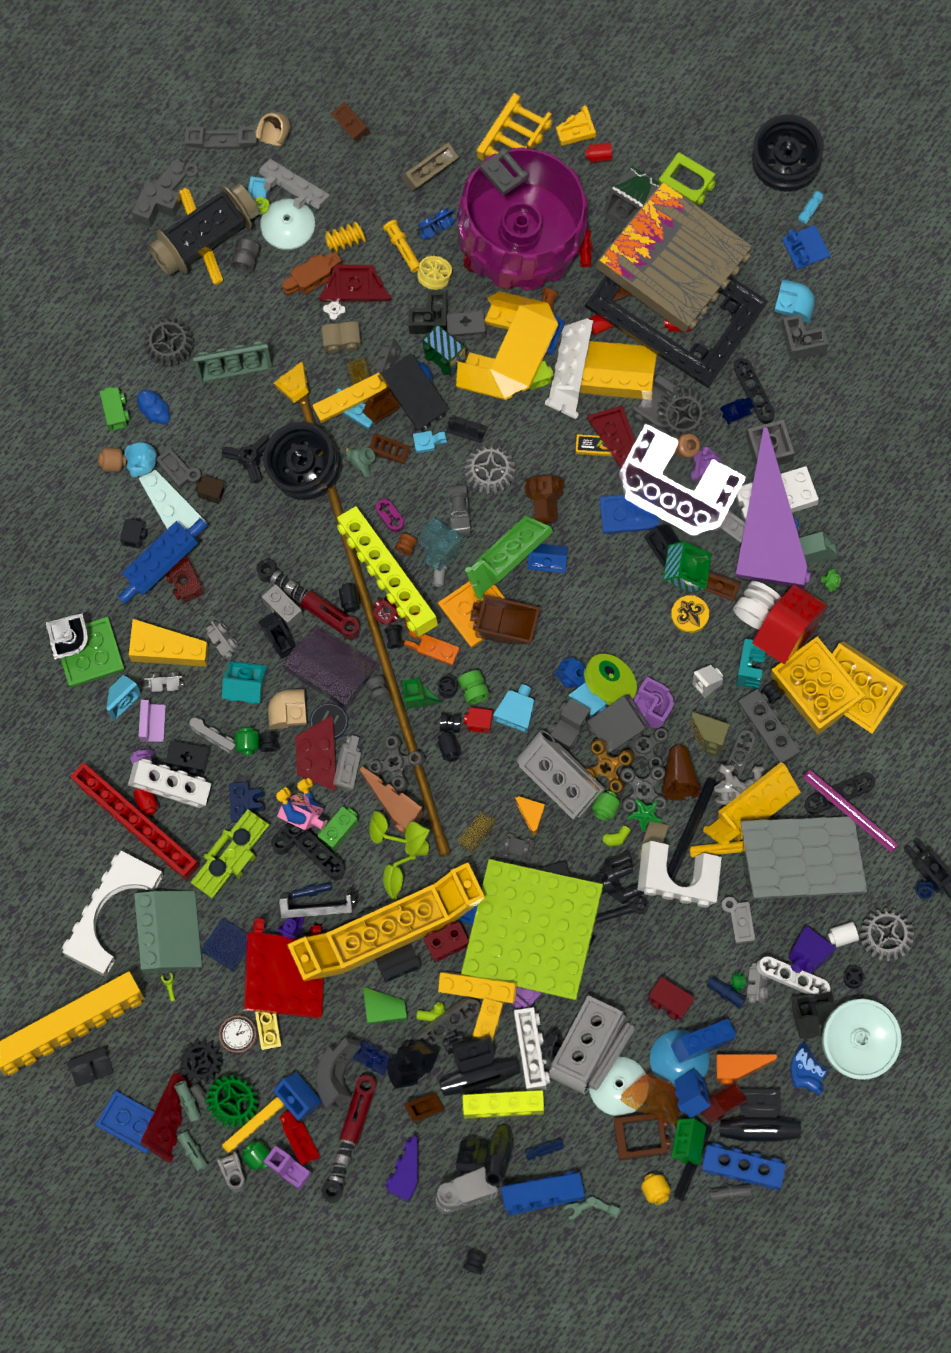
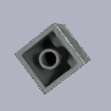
M635 167L631 168L611 188L602 215L625 228L661 183Z

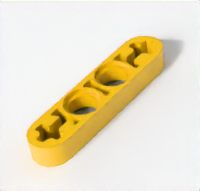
M278 1097L275 1098L222 1145L224 1150L228 1154L249 1137V1134H252L263 1125L265 1120L267 1121L284 1106L283 1102Z

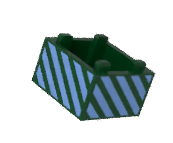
M438 324L422 339L424 358L428 362L432 360L438 365L445 376L447 374L452 376L457 371L458 361L465 363V346Z

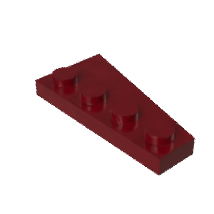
M623 406L587 415L586 419L601 438L626 478L646 475V469Z
M172 1073L140 1141V1144L167 1163H172L173 1156L171 1152L173 1146H176L177 1138L175 1136L178 1126H181V1111L184 1108L180 1105V1098L174 1085L184 1080L187 1082L189 1089L191 1082L179 1073Z

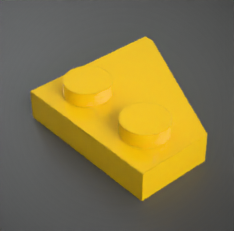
M583 106L581 112L575 116H570L566 122L556 127V133L561 146L596 137L587 106Z
M302 362L274 382L275 387L293 403L309 393L307 377L305 375L306 368Z

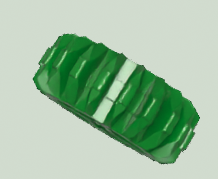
M230 1075L228 1079L226 1076H222L221 1080L216 1079L214 1084L209 1086L210 1091L206 1092L208 1099L205 1100V1104L210 1106L206 1108V1111H212V1114L209 1116L211 1119L217 1118L215 1124L221 1121L223 1122V1128L227 1124H229L230 1129H233L235 1125L241 1128L242 1124L248 1123L249 1119L254 1117L253 1113H256L258 1110L255 1105L259 1103V1100L253 1099L257 1096V1092H251L254 1086L248 1087L246 1085L248 1080L241 1082V1076H238L236 1080L233 1075ZM223 1089L224 1099L218 1103V1093ZM231 1099V1101L233 1100L236 1103L232 1105V1103L230 1104L227 1101ZM245 1101V1112L240 1115V1104Z

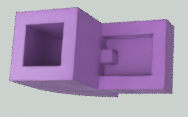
M276 1145L263 1161L272 1171L299 1190L312 1175L309 1170L297 1163L290 1155Z

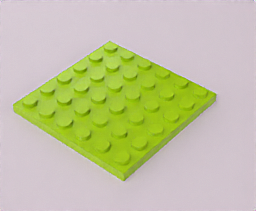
M489 859L482 885L485 899L478 903L461 974L517 982V987L577 1001L604 885Z

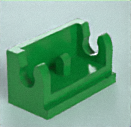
M694 1118L678 1119L672 1158L683 1164H687L688 1161L696 1165L700 1164L706 1126Z

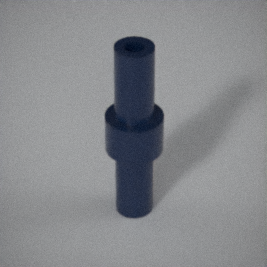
M330 882L316 886L312 884L308 885L307 888L292 891L294 899L308 895L312 897L317 896V893L332 889Z

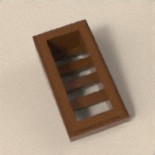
M373 434L369 446L376 457L405 464L410 450V446L378 434ZM378 442L381 443L379 449L376 448ZM385 444L388 445L386 452L383 451ZM392 447H396L394 454H390ZM401 448L403 451L401 457H398L399 449Z

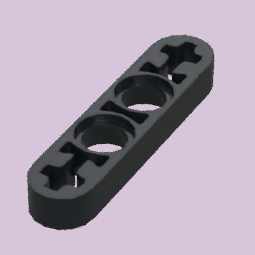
M746 358L736 360L734 372L758 420L763 424L771 423L774 420L775 411L751 363ZM739 364L746 366L745 371L747 375L744 376L743 370L738 369ZM752 379L755 381V386L748 387L745 385V381ZM760 395L763 397V402L756 403L753 397ZM764 405H765L764 409H765L766 413H770L769 418H767L766 416H763V417H762V415H763V409H762V407H763Z
M865 773L832 788L849 801L870 792L875 786V778L873 775ZM864 778L867 781H871L869 787L862 785L859 788L861 791H858L857 785L862 784ZM851 786L854 789V793L846 795L843 792V788ZM820 792L808 797L804 805L806 812L812 815L835 806L833 803L828 802ZM819 797H822V801L825 806H823L822 803H820L817 805L815 810L813 807H808L810 805V801L817 803L820 801Z

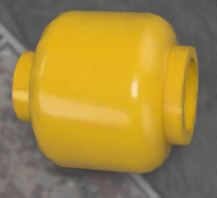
M652 1173L644 1178L645 1181L641 1185V1190L649 1203L660 1205L669 1199L671 1189L663 1175Z

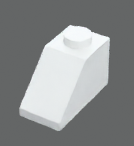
M709 665L694 672L692 684L706 698L722 685L723 674L718 668L714 669Z

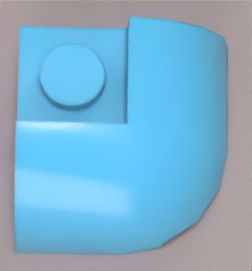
M783 279L774 312L789 316L801 314L803 322L810 323L815 305L813 293L809 287L802 283Z

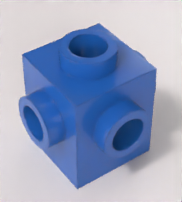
M573 657L562 660L554 675L567 688L580 687L585 683L584 670L586 668L582 662L575 660Z

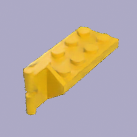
M780 762L719 810V819L712 825L705 826L703 832L723 847H727L733 838L736 841L743 839L741 821L767 820L801 792L786 765Z

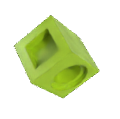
M545 361L541 362L531 384L530 391L551 384V377L554 376L551 366L547 367Z

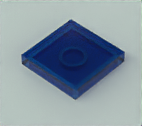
M222 918L200 951L234 972L246 954L247 933Z

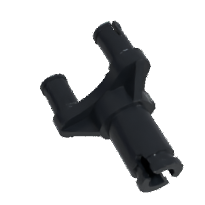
M628 851L613 858H606L599 875L586 880L603 884L602 895L607 893L622 904L629 902V899L644 894V891L637 890L638 883L624 889L619 882L620 878L634 873L630 864L633 861Z

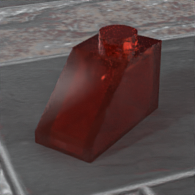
M736 1083L710 1098L711 1106L701 1113L709 1124H714L747 1100V1098Z

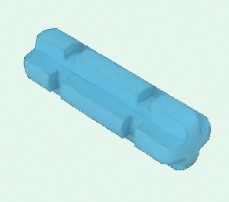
M819 191L814 192L812 198L804 207V211L798 217L800 222L806 224L818 204L823 199L822 193Z

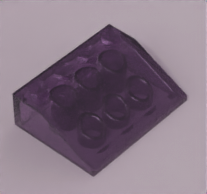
M315 625L294 647L282 665L285 672L345 710H348L379 666V663L320 626Z

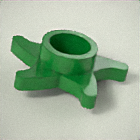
M635 799L638 810L628 815V819L640 820L643 832L646 831L645 827L649 821H662L661 818L654 814L658 803L657 800H654L650 805H645L641 800Z

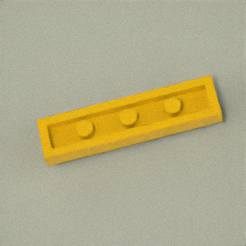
M380 373L313 404V409L320 422L323 423L366 402L368 398L387 388L384 381L381 382L378 377Z
M440 972L438 992L481 999L486 998L508 1003L516 1002L517 982Z

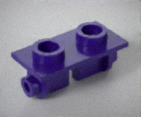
M304 917L287 919L283 925L277 928V931L281 932V935L286 938H296L305 931L302 928Z

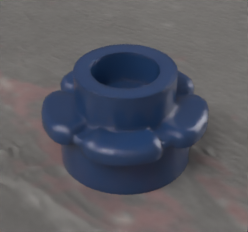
M922 881L917 884L915 892L921 899L926 900L933 896L935 888L931 882Z

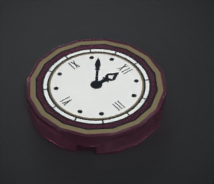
M233 1015L225 1019L220 1025L218 1038L223 1049L229 1053L239 1055L245 1054L254 1047L258 1033L255 1024L247 1016Z

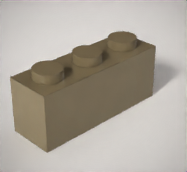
M448 142L406 172L401 178L412 192L453 163L459 156Z

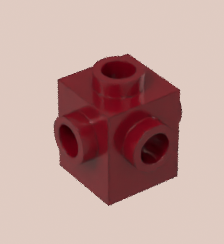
M386 596L383 600L379 598L373 606L375 610L372 615L381 624L388 625L390 621L394 623L399 617L396 605L391 604ZM385 606L388 607L391 611L386 612Z

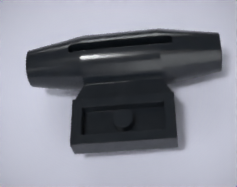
M486 1035L451 1046L455 1064L460 1071L440 1080L439 1083L443 1096L465 1094L499 1084L519 1074L520 1069L516 1058L493 1061L495 1052L490 1035Z
M741 1089L740 1110L744 1117L720 1121V1137L749 1142H779L801 1138V1122L777 1118L781 1111V1090Z
M504 1125L497 1127L489 1144L482 1143L481 1140H461L456 1159V1171H476L477 1168L485 1167L486 1182L492 1186L499 1185L509 1167L512 1152L511 1129Z

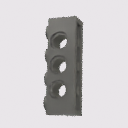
M756 689L738 700L737 706L776 764L778 765L782 762L786 765L799 757L800 745L795 739H791L788 727L785 724H781L778 720L779 715L774 708L771 709L768 705L769 701L766 695ZM756 709H762L764 711V714L757 715L754 711ZM771 724L775 727V730L768 731L765 726ZM783 740L786 745L780 747L776 744V741Z

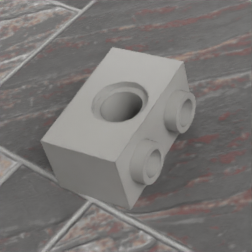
M276 584L262 596L263 604L272 613L275 612L288 629L303 618L302 610Z

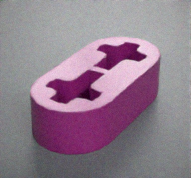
M380 500L376 505L378 516L390 531H401L404 527V520L389 500ZM382 505H384L385 507L389 506V514H387L384 510L381 511ZM391 517H393V519H394L395 521H398V520H399V522H398V523H399V526H396V525L391 526V525H392Z

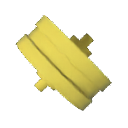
M428 256L420 262L417 278L423 286L429 289H442L449 284L452 267L447 260L441 257Z

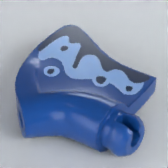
M803 1042L792 1059L791 1080L795 1089L804 1087L820 1095L825 1089L820 1082L828 1069L814 1058L807 1044Z

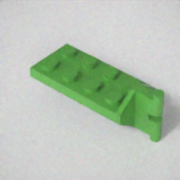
M524 516L471 565L472 567H467L465 572L472 584L477 599H482L484 593L492 585L501 581L553 533L551 526Z

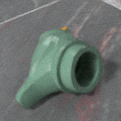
M346 448L345 459L361 470L364 477L367 478L370 476L369 465L375 460V454L370 448L354 450Z

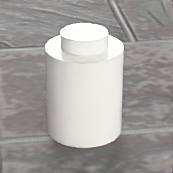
M853 922L831 928L830 933L827 934L829 943L834 944L836 948L859 941Z

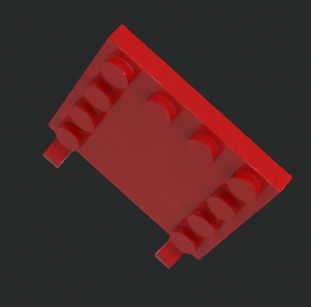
M256 918V921H253V932L247 933L243 1010L320 1019L322 1017L323 978L304 981L288 947V944L301 938L289 939L280 935L262 933L264 919ZM313 925L309 929V937L321 934V926Z

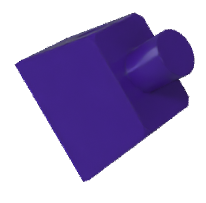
M805 926L789 955V959L793 962L791 969L795 973H800L804 970L812 974L831 958L836 947Z

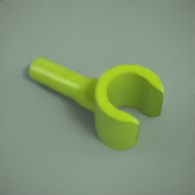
M170 973L171 979L169 981H165L163 975L161 979L163 984L167 986L170 1001L172 1002L176 1000L172 986L174 978Z

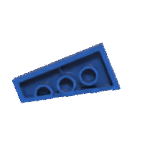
M575 1171L563 1173V1176L559 1177L552 1175L544 1177L543 1180H529L524 1183L501 1187L506 1216L585 1199L580 1173L575 1174Z

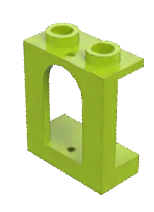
M679 152L658 180L659 183L664 182L696 206L703 204L706 199L705 194L708 191L711 192L716 185L713 172ZM684 166L701 176L704 180V186L699 190H692L673 178L680 168Z

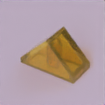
M364 357L346 363L352 385L370 377Z

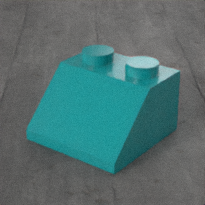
M230 661L223 677L222 699L245 701L249 704L260 703L263 696L267 665Z

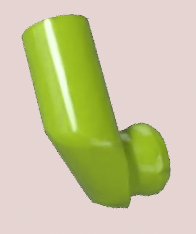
M623 825L618 834H605L603 842L607 846H620L631 830Z
M440 1002L435 1003L434 1009L430 1012L418 1010L417 1020L432 1022L445 1012L444 1004Z

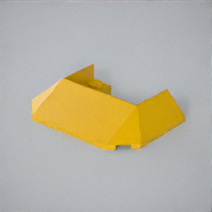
M499 291L487 297L491 307L484 322L490 326L507 329L508 332L495 359L469 353L465 363L458 361L456 387L508 400L513 397V394L521 390L525 391L531 387L558 327V322L549 303Z

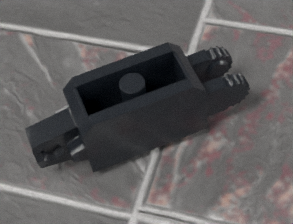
M915 839L914 844L921 852L920 855L917 856L909 846L904 848L907 855L913 861V866L926 881L932 883L937 894L939 892L942 895L946 893L951 899V871L930 847L926 848L919 839Z

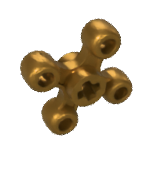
M603 739L594 740L590 748L597 755L599 761L597 766H588L585 769L595 779L598 775L606 776L609 779V789L611 792L620 793L625 788V782L621 780L617 773L618 767L632 764L635 755L631 750L627 749L623 750L617 757L610 756L607 753L606 742ZM606 763H609V767H611L610 769L606 768Z

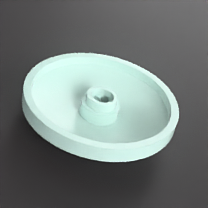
M854 999L842 1003L830 1013L822 1031V1047L827 1060L839 1073L854 1079H871L886 1072L896 1061L901 1048V1031L896 1018L885 1006L872 1000Z

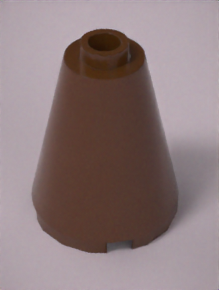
M683 745L673 746L668 754L662 794H665L667 799L674 801L686 800L685 797L692 796L693 799L700 794L701 786L689 750Z

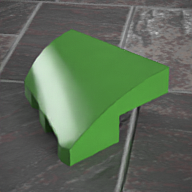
M363 988L368 1024L407 1020L405 1000L369 988Z

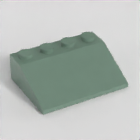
M255 342L253 345L248 346L238 345L232 349L222 348L216 352H201L193 356L199 383L272 369L267 342Z
M195 891L134 893L140 964L143 974L202 968Z

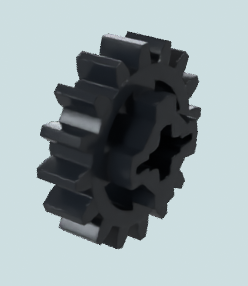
M195 1040L194 1046L187 1044L188 1050H182L181 1052L184 1057L179 1058V1061L183 1062L179 1066L180 1069H185L182 1073L184 1077L189 1075V1081L191 1082L195 1078L196 1083H200L201 1079L207 1083V1078L209 1077L214 1080L213 1074L220 1073L217 1067L223 1065L222 1062L218 1061L222 1058L221 1054H217L219 1049L217 1047L212 1049L213 1044L210 1042L206 1045L205 1040H202L201 1044H198ZM196 1050H201V1052L193 1053ZM210 1054H212L214 1058L213 1064L209 1062ZM202 1058H203V1060H204L205 1063H204V1064H201V1063H200L199 1066H198L197 1060H198V1059H199V1060H202ZM188 1060L193 1064L191 1071L188 1067ZM202 1071H208L205 1074H200V1072Z

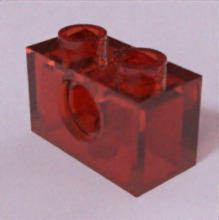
M187 557L182 558L165 574L169 584L173 583L176 588L173 592L177 600L181 599L183 604L204 595ZM181 579L188 580L185 584H179Z

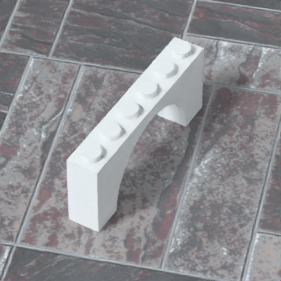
M120 851L119 855L116 854L112 859L111 869L109 872L106 871L101 880L103 883L99 889L96 888L93 892L92 902L90 905H86L82 912L83 917L80 923L77 922L74 925L73 935L65 941L62 947L63 954L66 957L104 977L108 975L115 959L100 946L97 939L96 922L101 908L112 896L127 889L137 888L155 891L164 876L162 871L123 851Z

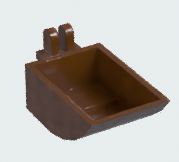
M484 595L483 602L473 603L470 621L474 622L473 630L475 631L476 638L505 644L532 643L540 607Z

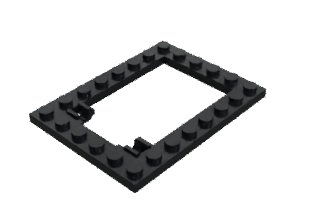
M606 275L584 307L709 389L766 306L768 300L733 277H730L728 286L724 290L721 288L719 293L726 297L720 308L731 312L730 315L732 317L730 321L732 322L715 347L710 348L709 351L697 343H694L689 351L612 301L621 286ZM699 352L701 354V357L698 358L694 355V353Z

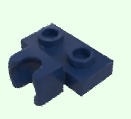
M249 782L229 784L232 823L238 822L247 809L252 812L266 810L262 803H256L258 798L265 796L264 790H250Z

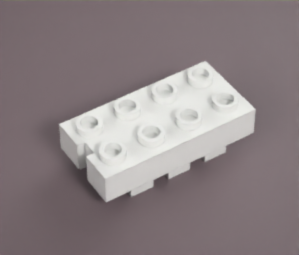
M806 466L781 474L792 513L818 505L819 499ZM753 483L734 488V495L738 506L743 505L741 514L745 523Z

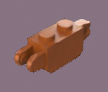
M334 252L324 257L322 254L313 256L305 264L294 267L290 272L291 276L282 283L283 293L291 295L300 291L302 294H307L326 283L335 265L341 264L338 254Z

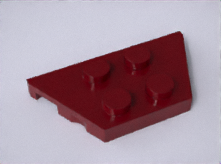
M335 265L319 297V302H388L391 300L390 294L383 287V282L377 276L373 265Z
M330 716L295 736L296 765L298 776L305 779L310 778L314 783L337 791V786L333 785L336 773L334 717Z

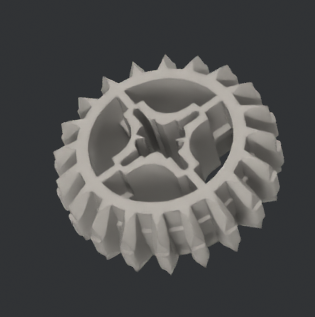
M484 445L483 451L477 448V454L471 452V459L466 460L468 465L465 466V471H467L465 477L469 478L468 483L469 485L473 484L474 490L479 488V493H483L486 490L487 495L490 494V490H493L496 495L497 489L503 492L504 486H510L509 481L514 480L513 475L516 473V470L514 469L515 462H511L512 456H507L508 452L506 450L501 452L500 446L494 450L493 445L490 446V449H487ZM488 458L485 463H479L483 459ZM494 459L501 461L505 467H501V465L496 464L494 462ZM490 463H491L493 469H492V471L490 472V476H489L488 470H489V468H490ZM476 473H479V475H484L486 477V481L480 479L476 475ZM503 475L500 479L493 481L496 476Z
M887 908L884 909L883 914L880 910H876V916L871 913L869 915L870 920L865 919L864 923L866 925L861 926V930L864 932L860 934V938L865 939L861 944L864 946L869 945L865 949L866 952L873 950L871 957L874 958L876 953L879 954V961L882 960L883 956H886V961L889 962L891 955L896 961L898 959L897 953L903 957L905 955L904 951L910 950L908 945L913 943V940L910 938L914 936V932L909 931L912 929V925H905L909 919L904 918L902 920L903 914L901 912L898 916L894 915L895 909H892L891 914H888ZM880 921H891V924L888 926H882L881 924L877 925L876 923ZM897 925L902 931L903 941L898 939L899 936L895 934ZM871 928L879 936L877 945L872 939ZM891 929L890 938L888 936V938H885L882 942L884 938V932H889V930ZM887 943L898 946L893 949L882 948Z

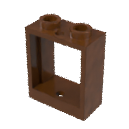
M662 1112L614 1119L619 1161L667 1155L668 1149H671L669 1137H665L664 1130L668 1129L666 1117L662 1118ZM657 1120L661 1148L627 1152L623 1124Z

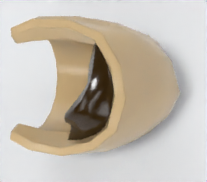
M279 112L263 116L256 130L257 139L268 144L283 146L290 130V121L283 113Z

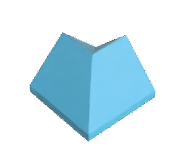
M124 675L109 688L106 709L113 721L141 696L137 684Z

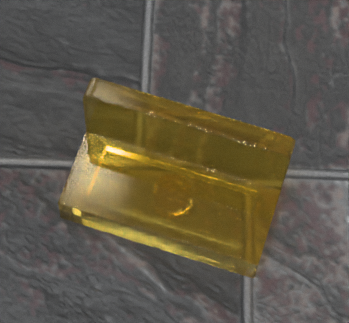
M480 811L457 840V843L473 854L496 825V819L494 817L489 818Z

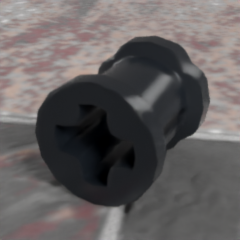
M401 626L386 627L384 631L388 638L387 648L403 647L404 643L401 641L400 636Z

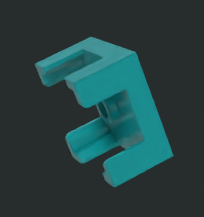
M745 639L736 686L759 690L762 670L751 668L752 661L763 663L766 652L753 645L752 642L754 640Z

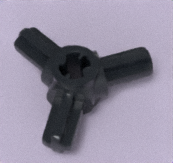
M263 435L253 446L241 447L240 450L223 447L221 455L223 458L237 460L238 464H242L243 468L247 469L250 481L258 483L262 479L258 469L259 459L262 457L261 453L265 450L269 437Z

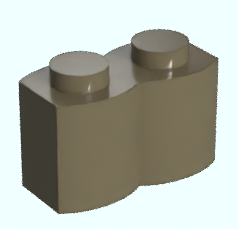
M358 322L322 326L325 352L328 351V353L334 354L343 349L351 352L361 348Z

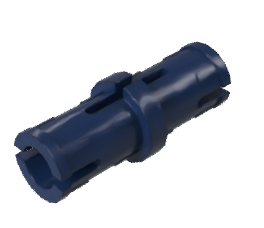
M715 976L707 984V987L719 994L721 999H726L738 1009L746 1001V998L733 990L732 986H727Z

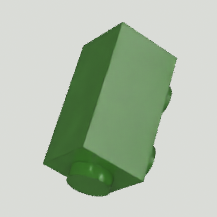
M108 387L100 391L109 431L127 428V421L130 418L128 410L123 408V404H126L124 393H120L118 387Z
M342 806L319 833V841L334 852L358 824V815L352 809H345Z

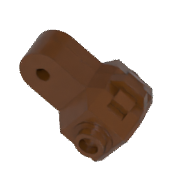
M540 475L526 480L525 493L528 498L534 501L535 519L541 523L550 524L555 523L557 520L556 500L563 495L562 489L564 488V482L560 476Z

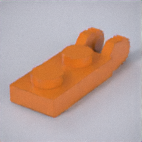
M409 631L408 634L412 638L421 640V643L417 645L414 642L405 640V647L453 666L460 647L426 634L418 637L415 632Z

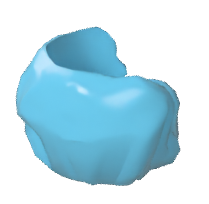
M143 442L126 447L124 455L127 459V469L130 472V476L136 478L137 476L149 474L156 463L157 454L154 447Z

